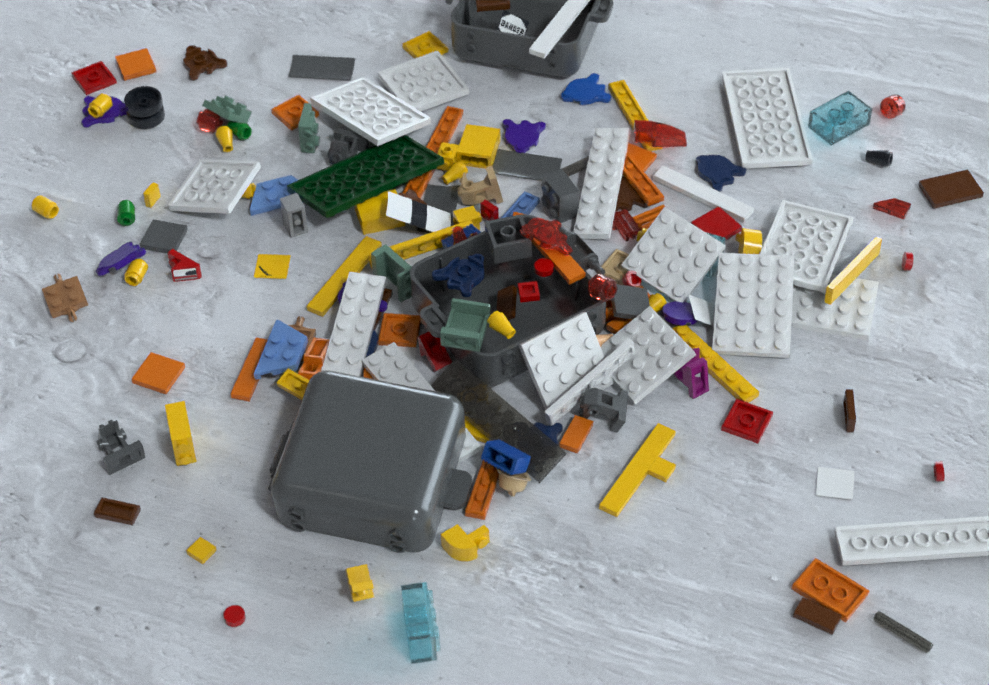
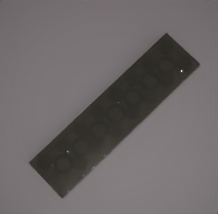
M456 359L431 385L436 392L455 396L464 408L465 420L490 441L499 439L530 455L531 459L526 472L539 484L567 454Z

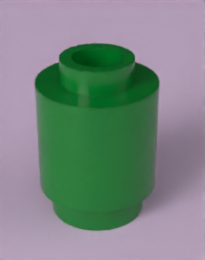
M122 200L117 206V221L123 226H129L135 222V206L130 200Z

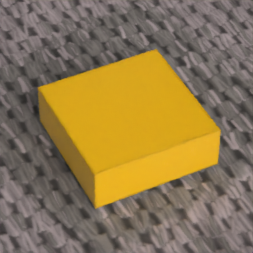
M154 182L143 193L145 205L149 208H152L161 197L159 185Z
M658 456L649 468L648 474L667 482L676 469V464Z
M199 537L186 551L187 555L204 564L217 549L216 546Z

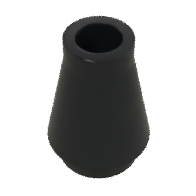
M867 150L865 160L883 167L891 166L893 152H889V150Z

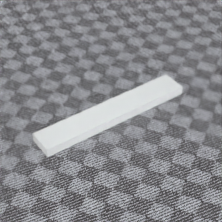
M568 0L529 48V54L545 59L590 0Z
M663 165L653 175V180L712 208L719 206L729 216L741 222H745L754 212L753 207Z
M628 338L544 411L546 422L553 426L580 402L581 396H585V388H596L635 354L634 342Z

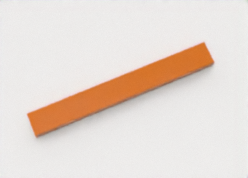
M451 106L446 107L426 146L428 149L438 153L442 142H450L464 114L463 109ZM435 169L409 180L403 193L406 194L409 189H412L421 199Z

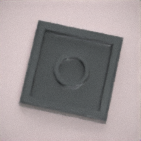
M153 219L140 243V248L167 254L171 249L177 251L188 230L187 225Z
M611 284L609 287L614 317L634 319L650 306L646 288Z

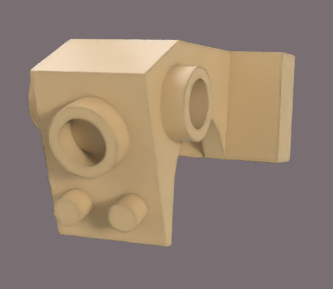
M493 166L487 167L485 179L476 183L468 180L466 174L463 173V177L459 179L461 187H458V196L461 197L464 205H476L485 199L488 201L494 198L497 204L504 202Z

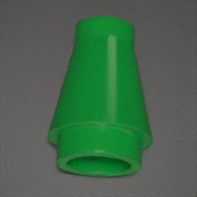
M233 121L227 123L232 133L240 140H246L251 136L252 129L247 123Z

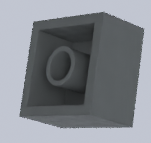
M563 169L543 175V183L541 184L543 196L541 201L544 207L549 209L551 216L556 218L559 224L576 218L579 209L578 188Z
M522 214L485 222V239L494 264L532 257L531 238Z

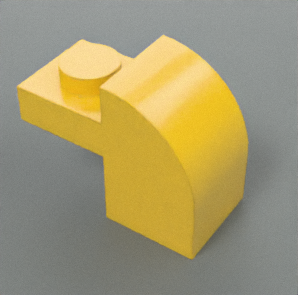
M742 228L741 234L736 233L735 240L740 242L739 254H760L762 249V233L760 230Z
M458 524L441 533V547L449 556L458 561L477 559V550L484 548L490 542L489 529L485 525L468 535Z
M364 564L346 568V576L353 602L373 598L374 586L373 581L370 579L368 565Z

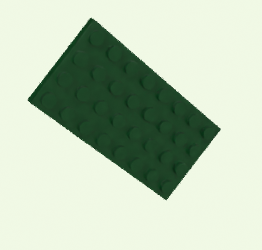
M403 135L383 145H375L287 185V190L291 194L297 193L302 202L324 217L329 218L350 209L352 206L363 203L365 200L376 197L387 190H391L402 183H406L417 176H421L430 170L436 169L444 164V158L407 135Z

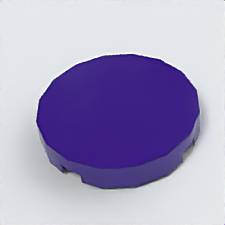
M673 301L663 306L662 316H665V320L669 323L683 326L686 323L691 322V325L698 322L694 318L690 303Z

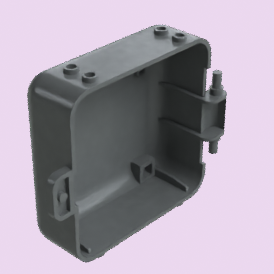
M446 0L445 2L450 5L453 0ZM459 0L451 14L452 47L454 52L463 59L559 77H570L580 69L598 23H605L609 20L614 2L613 0H590L544 59L529 54V48L568 0H510V9L506 11L529 21L525 36L496 31L503 10L477 12L475 0Z
M522 215L528 232L542 226L547 229V226L539 218L533 215ZM562 225L556 228L562 236L558 239V242L586 272L584 278L570 285L555 268L553 273L547 277H541L535 273V262L545 257L532 242V257L494 264L485 239V231L426 257L412 266L410 270L412 304L420 315L421 323L436 338H440L441 328L446 326L451 311L452 298L490 304L491 315L497 311L498 291L511 285L517 288L516 316L514 319L509 320L512 327L516 330L512 338L507 339L490 328L488 324L480 352L447 347L478 384L485 387H495L528 371L518 345L582 312L587 313L595 335H599L604 329L606 290L586 270L590 268L599 276H603L605 270L599 265L598 256L575 232L567 231ZM474 254L484 256V279L472 289L470 297H463L459 290L448 289V280L435 281L432 279V272L434 270L446 267L454 258L460 257V260L468 259V256ZM537 281L540 301L520 303L518 283Z
M330 370L316 373L307 385L290 430L281 437L269 470L272 479L268 490L271 491L278 520L299 532L307 530L387 547L398 553L424 551L431 546L435 539L444 507L450 509L463 508L467 503L472 487L471 475L466 471L456 469L466 438L464 408L461 402L455 396L446 393Z

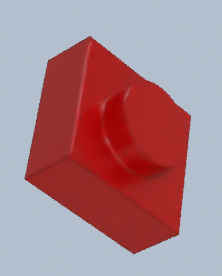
M486 199L480 203L483 219L488 221L499 219L498 207Z
M537 281L518 283L520 303L540 301Z

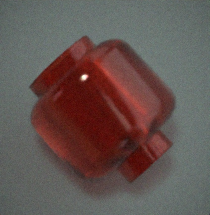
M897 94L884 98L880 103L882 115L889 119L900 116L906 108L904 99Z
M206 108L199 112L196 124H198L200 130L213 134L222 126L223 120H220V115Z
M603 274L593 276L588 282L589 295L602 302L611 300L617 293L615 280Z

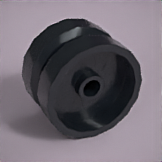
M141 86L130 90L125 95L124 103L127 118L133 127L149 129L159 125L164 120L163 100L158 89L151 86Z

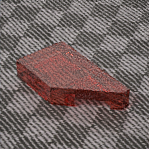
M892 198L875 202L873 209L905 219L911 209V203Z

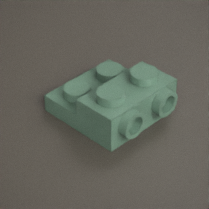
M227 95L224 97L217 96L216 100L212 99V101L204 100L202 104L203 107L223 118L239 123H248L252 111L247 109V105L240 102L236 103L234 98Z
M304 103L298 125L300 148L303 153H315L316 147L320 145V136H317L319 124L316 123L315 111H312V105Z

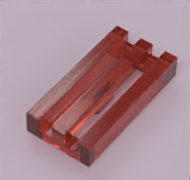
M624 209L615 212L613 224L624 240L627 242L629 238H632V240L636 239L638 231L642 230L628 210ZM627 221L629 222L634 231L631 230Z

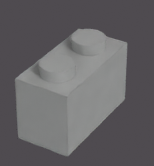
M295 193L280 198L283 225L290 237L293 238L308 233L305 206L298 194Z

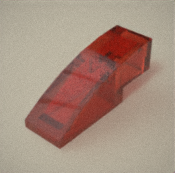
M634 120L635 142H651L652 147H687L684 131L659 122Z

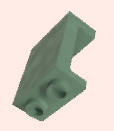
M386 244L371 252L373 275L385 276L396 285L398 300L401 303L412 297L410 270L412 267Z
M452 298L451 311L446 326L442 327L440 331L441 346L480 352L488 327L487 320L490 316V304Z

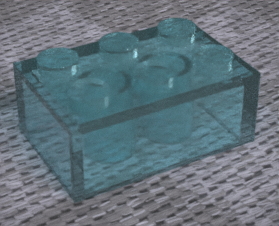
M848 90L811 110L808 127L832 146L870 125L872 108Z
M427 582L401 585L403 614L411 664L437 660V651H441L439 628L436 624V610L433 606V592L428 590Z

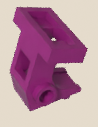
M694 348L696 356L674 373V376L688 387L689 396L692 399L709 391L707 360L703 357L700 358V348Z

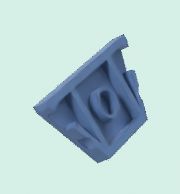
M289 175L257 183L250 206L251 216L280 209V198L292 195L288 192L287 185L298 181V179Z
M276 320L255 369V379H261V375L272 373L273 376L285 372L288 368L292 371L297 370L308 344L307 336L282 321Z

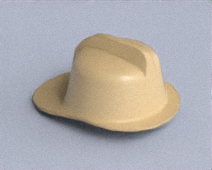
M497 469L499 473V486L507 490L508 494L512 497L517 492H523L528 481H531L527 472L510 476L507 472Z

